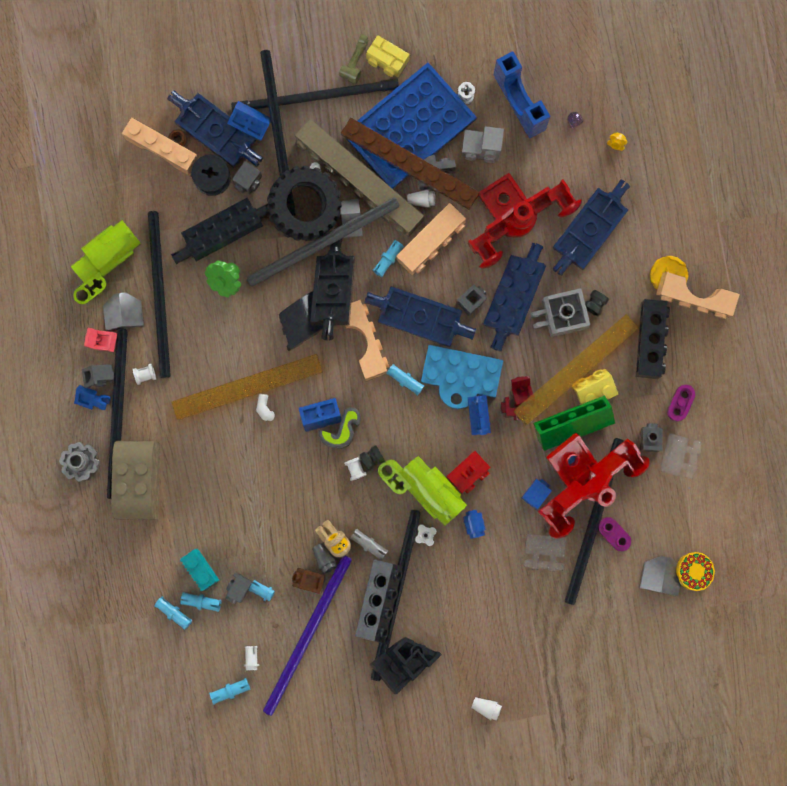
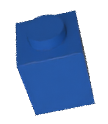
M535 479L521 499L537 510L552 490L549 489L550 485L543 479H540V481Z

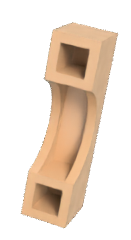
M132 117L122 132L124 138L130 143L155 153L174 168L189 176L191 175L194 162L199 159L197 154Z
M669 272L662 273L656 295L662 296L661 300L672 303V300L679 302L680 306L686 308L695 306L699 312L708 314V311L715 313L716 317L723 319L734 315L740 295L728 290L716 289L709 297L704 299L698 298L689 291L685 277Z
M361 300L351 303L350 325H345V327L358 330L367 340V351L359 360V364L365 380L368 381L386 374V368H389L386 357L382 358L380 350H383L380 340H375L373 335L376 330L373 322H369L366 315H369L366 304L362 305Z

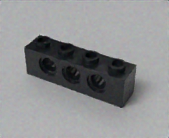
M644 299L641 302L635 377L659 379L665 374L666 364L663 363V356H666L667 344H664V340L668 336L669 327L666 325V318H669L670 307H667L668 301ZM652 316L657 317L659 325L652 324L650 318ZM650 335H654L657 337V344H653L649 341ZM648 354L655 355V363H651L648 360Z
M373 560L355 636L374 642L385 643V639L388 636L389 622L393 615L394 601L398 595L399 581L402 578L403 566Z

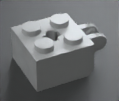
M581 288L546 296L542 299L543 310L530 313L531 318L545 315L546 321L537 322L533 326L534 329L548 327L550 337L577 332L590 327ZM563 309L570 313L567 317L562 314Z

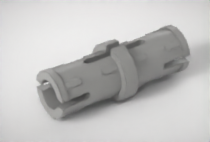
M358 529L350 537V539L362 546L364 551L367 552L368 550L381 561L388 552V550L376 543L374 538L370 539Z

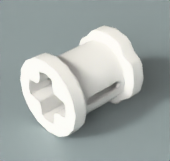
M463 82L458 88V96L465 104L471 103L474 99L475 87L470 82Z
M148 364L147 367L141 369H133L137 385L150 379L156 380L152 364Z
M360 457L345 462V466H348L351 474V481L367 475L361 466Z

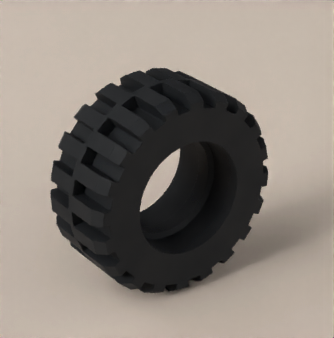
M297 166L289 171H285L278 177L270 188V193L267 197V212L270 213L269 219L271 223L274 222L278 232L281 231L285 237L294 238L296 241H310L321 237L336 224V220L341 213L342 201L339 199L341 196L340 190H337L335 187L337 185L336 182L328 178L330 175L326 172L324 174L321 173L320 169L316 167L311 169L309 166H303L302 168ZM296 187H309L318 194L321 200V211L315 219L303 222L290 214L287 208V197Z

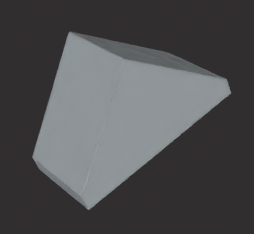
M359 199L342 200L341 217L342 225L360 216ZM362 228L344 238L363 236Z

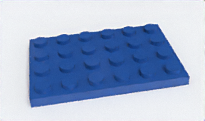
M428 62L357 121L424 160L436 154L477 120V117ZM348 140L381 180L392 189L409 176L407 173Z

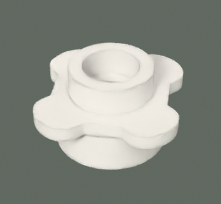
M424 525L418 526L419 532L418 536L415 537V541L419 544L426 543L428 546H432L436 529L434 527L427 528Z

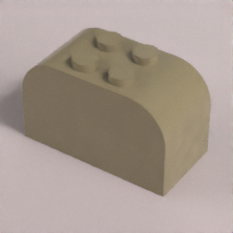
M115 441L112 456L111 495L114 519H159V442Z

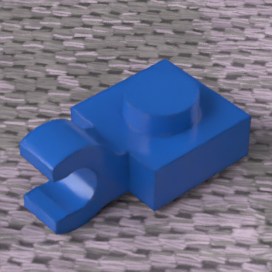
M79 385L76 389L74 404L91 410L94 406L101 410H106L107 404H110L111 397L107 395L97 396V391Z

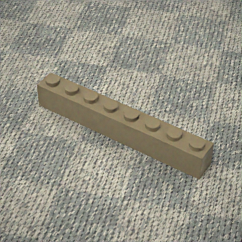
M311 119L295 135L296 144L303 151L308 150L313 160L317 163L322 162L325 165L324 168L331 175L335 173L339 177L338 180L345 187L349 185L353 189L352 192L359 199L363 197L371 209L395 197L399 203V208L382 216V218L387 223L392 222L396 226L395 229L401 235L406 234L409 237L424 221V215Z

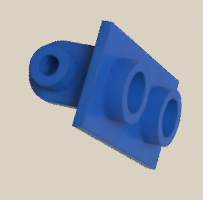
M487 395L467 397L472 435L491 433Z

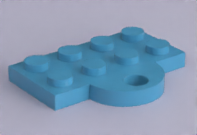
M428 345L421 383L439 386V395L445 405L453 409H464L468 407L467 397L477 396L478 394L496 398L503 360ZM454 394L460 395L462 402L457 405L453 404L451 396Z

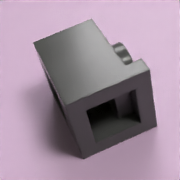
M473 284L457 299L456 303L470 316L486 301V292L480 286L476 287ZM471 297H474L476 299V302L471 303L469 299Z
M111 364L91 365L82 369L84 388L94 385L95 387L106 386V382L114 380Z
M648 423L646 427H642L640 451H663V428H658V424ZM651 433L655 434V440L650 439Z
M236 572L233 575L236 578L235 581L231 580L226 588L228 593L225 598L234 604L237 602L242 603L253 581Z

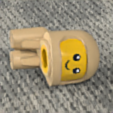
M326 520L323 526L316 528V533L325 542V546L333 556L343 557L348 554L351 548L350 541L342 531H337L329 520Z

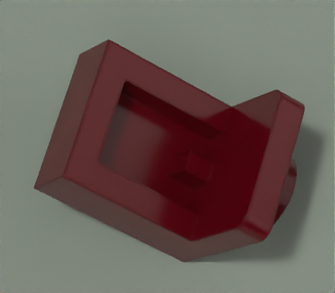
M519 376L511 379V391L516 408L535 405L530 376Z
M505 397L504 402H501V413H505V418L513 417L514 421L525 420V417L530 415L529 407L510 408L509 397Z

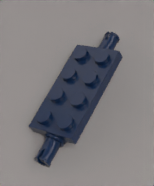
M175 90L171 92L173 95L169 94L167 100L180 108V115L175 120L179 127L221 157L233 168L242 158L247 159L255 167L259 166L258 161L261 163L263 157L251 149L257 138L227 124L230 116L199 93L191 100H186Z
M619 180V183L609 193L597 188L555 243L553 249L562 255L558 263L552 268L554 272H557L562 267L558 275L563 276V273L571 263L584 270L628 212V209L621 204V197L630 188L628 183L621 188L625 182L624 180Z
M531 244L527 258L511 255L483 323L486 327L493 328L496 331L490 348L502 352L506 338L511 334L519 336L546 268L544 263L537 262L543 246L540 244Z
M390 286L387 296L381 297L370 292L366 295L364 303L378 307L381 310L378 320L380 324L447 347L451 346L453 337L456 334L471 340L474 338L476 328L460 324L459 320L462 310Z

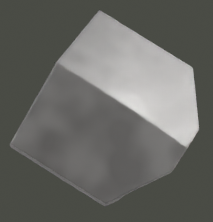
M117 293L103 305L106 331L144 326L142 304L137 298L127 293Z
M664 556L644 562L639 588L678 596L680 582L676 575L677 563L673 558Z

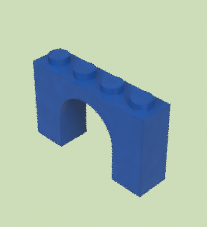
M512 51L496 60L493 76L530 139L546 130L551 116L541 100L535 104L530 100L521 80L522 66Z

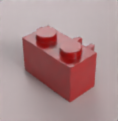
M474 451L449 473L446 478L460 494L464 491L468 494L476 487L473 484L476 480L480 479L482 481L490 474L487 470L491 467Z

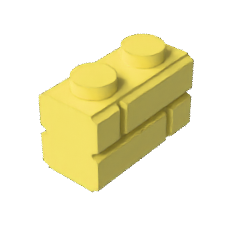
M377 36L366 53V59L373 67L379 66L383 68L384 73L388 76L393 77L394 75L399 77L410 60V54L382 37Z

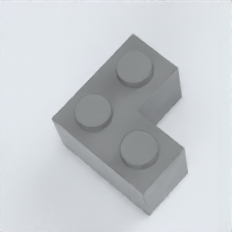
M485 126L484 132L465 130L461 157H465L466 160L470 161L482 159L486 163L499 161L504 129Z

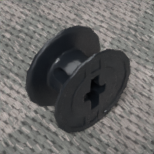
M204 155L194 162L191 169V177L196 188L201 193L208 196H216L228 188L231 182V173L226 162L221 157ZM211 172H214L215 176L209 178L208 175H211Z

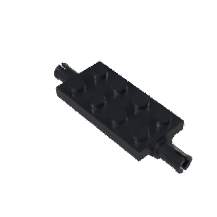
M247 197L181 232L186 242V247L171 254L174 262L177 265L190 257L194 258L197 262L263 227L262 219L270 215L267 212L268 203L256 209L253 208Z
M342 238L330 244V250L325 256H317L310 322L312 326L323 325L321 338L327 341L328 336L329 341L334 339V325H350L355 257L346 256L342 253Z

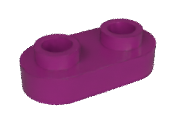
M681 385L676 389L667 409V415L672 421L678 422L686 418L695 398V390L692 386ZM686 392L687 398H683L681 393ZM674 409L679 410L678 416L674 414Z
M607 517L600 521L599 533L615 550L626 551L631 546L630 536L613 518ZM607 523L611 524L612 529L610 531H607L605 529V525ZM620 538H623L625 540L624 545L619 544L618 541Z

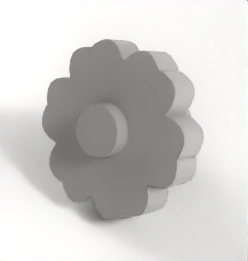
M80 442L70 444L68 451H63L59 460L60 464L63 465L62 473L68 479L75 478L78 482L89 480L91 473L98 472L100 461L96 459L98 452L91 445L84 446Z

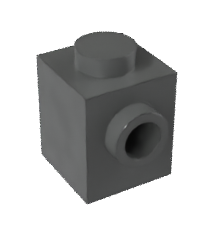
M245 161L232 179L235 185L234 188L241 193L246 192L250 195L252 190L256 191L259 187V180L262 178L261 171Z

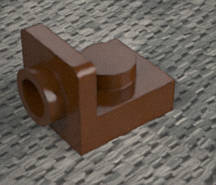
M297 568L292 577V586L320 594L325 575Z

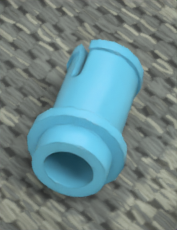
M256 580L253 581L249 588L250 592L264 598V601H270L275 593L272 590L273 587L268 588Z

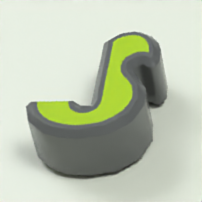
M355 408L344 410L338 434L335 435L319 430L321 441L326 446L335 449H343L349 446L354 437L352 425H360L361 416L359 411Z

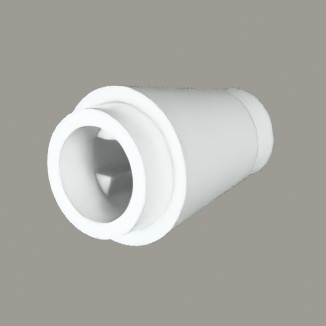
M427 189L408 194L407 201L413 206L430 208L435 206V191Z
M475 697L471 708L489 720L497 721L502 706L498 702Z

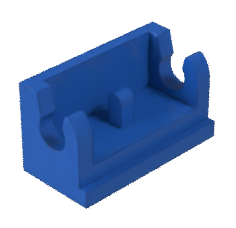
M238 101L227 124L262 140L271 122V118Z
M336 398L299 408L305 432L337 424L342 420Z

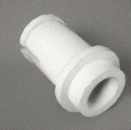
M246 646V664H244V667H246V670H258L257 646Z

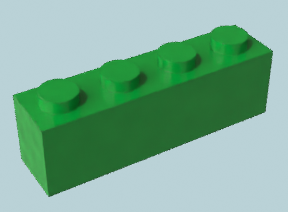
M604 395L533 424L537 439L542 449L546 451L561 445L575 433L582 437L616 423L612 406Z

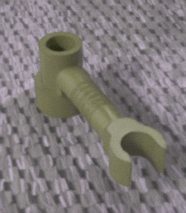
M363 34L359 37L357 47L348 66L343 65L339 71V76L348 79V82L355 85L361 76V70L356 69L355 66L369 42L368 36Z

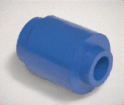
M477 509L466 512L463 520L470 539L485 536L484 531L486 528L482 513H477Z

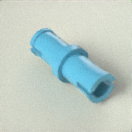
M394 240L386 253L383 252L381 255L382 258L373 269V272L383 277L390 265L395 263L396 255L400 253L404 246L399 241Z
M394 364L386 373L398 381L400 386H405L417 396L424 387V385L412 378L410 373L406 374Z
M186 592L182 593L181 599L183 600H180L181 605L194 606L199 610L203 608L216 612L220 611V599L208 598L203 594L198 596Z
M160 597L154 607L167 615V619L173 620L184 630L192 622V619L179 611V607H174L164 597Z
M245 678L231 685L228 683L225 685L226 687L209 694L213 705L228 698L233 699L235 695L251 689Z

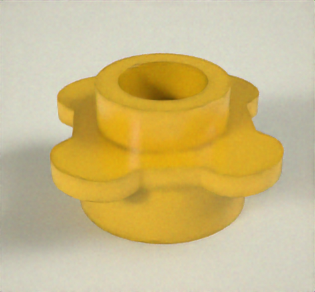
M621 133L610 135L607 145L615 150L623 151L625 149L624 145L627 144L626 137Z

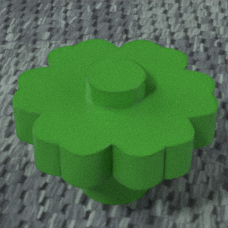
M217 260L206 268L207 284L213 291H217L220 296L229 298L240 290L241 283L238 281L240 270L236 264Z

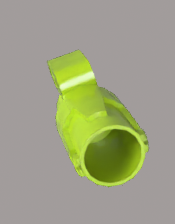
M123 220L115 226H108L81 247L85 255L71 265V268L83 281L73 293L74 300L77 303L86 304L101 293L106 287L104 276L134 254L133 250L141 245L140 241ZM94 279H101V287L95 286L92 289L94 293L91 294L85 285L88 284L91 287L94 284ZM85 290L88 294L85 300L78 299L76 295L78 291Z
M419 456L414 458L404 468L392 459L385 461L378 468L379 476L395 493L403 494L408 490L434 519L438 518L444 526L467 506L460 498L461 494L440 470L436 466L430 469ZM386 465L392 468V474L386 472ZM401 481L405 483L402 487L399 485Z

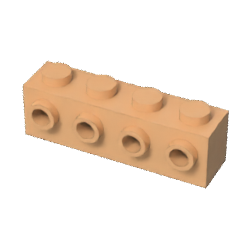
M449 203L396 255V260L411 275L415 272L419 274L426 266L424 263L428 259L433 260L439 253L437 250L442 245L446 247L452 241L451 236L454 233L459 234L465 228L466 218Z

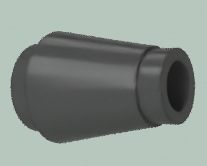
M322 543L312 548L319 570H322L324 574L337 567L336 559Z

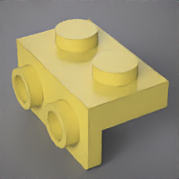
M606 369L597 370L592 375L578 379L576 383L571 385L577 394L580 405L604 395L607 400L618 395L612 375Z

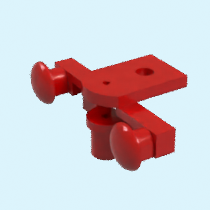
M510 173L490 184L479 192V198L495 221L486 226L483 234L474 240H468V245L473 253H478L483 261L479 268H489L501 259L503 251L496 252L492 243L504 235L513 238L525 236L535 226L538 213L553 203L557 202L562 210L557 216L567 217L581 206L582 200L576 201L570 193L571 189L564 179L554 188L550 189L547 186L528 199ZM505 194L509 197V201L501 203L498 197Z
M577 433L573 434L546 456V459L567 487L538 511L543 520L551 526L549 535L552 538L559 539L570 534L574 529L575 520L573 517L565 515L585 499L596 501L604 507L610 506L616 498L615 491L609 487V482L613 475L624 468L623 473L625 476L631 478L638 477L648 469L650 464L649 458L640 456L641 452L635 443L627 438L602 460L597 462ZM575 456L574 462L568 464L569 458Z

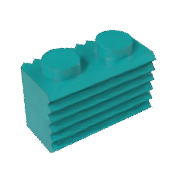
M198 549L192 550L180 559V562H183L182 565H185L184 568H187L191 578H194L193 581H196V584H198L200 591H206L220 581Z

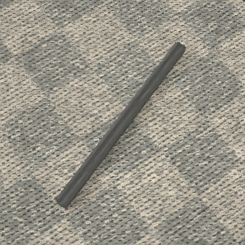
M393 197L247 277L249 285L255 286L399 208L397 199Z

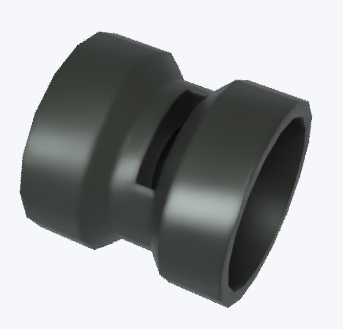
M593 290L590 294V300L585 302L587 311L599 316L602 312L601 307L607 304L609 298L601 292Z
M376 445L371 447L370 451L359 454L368 471L372 470L376 464L385 462Z

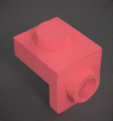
M88 328L84 346L94 350L114 352L117 333Z

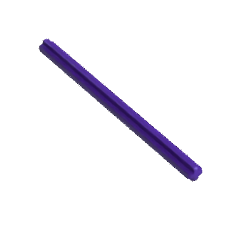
M343 556L339 561L263 709V712L267 715H273L352 561L351 558Z

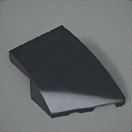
M313 291L298 299L279 314L280 323L283 326V335H286L288 342V351L295 349L304 341L323 330V325L312 326L310 322Z
M404 637L378 656L370 666L395 695L410 681H414L426 667H430L442 654Z

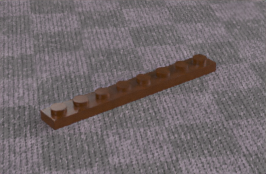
M351 117L341 131L343 137L468 210L471 209L479 196V192Z

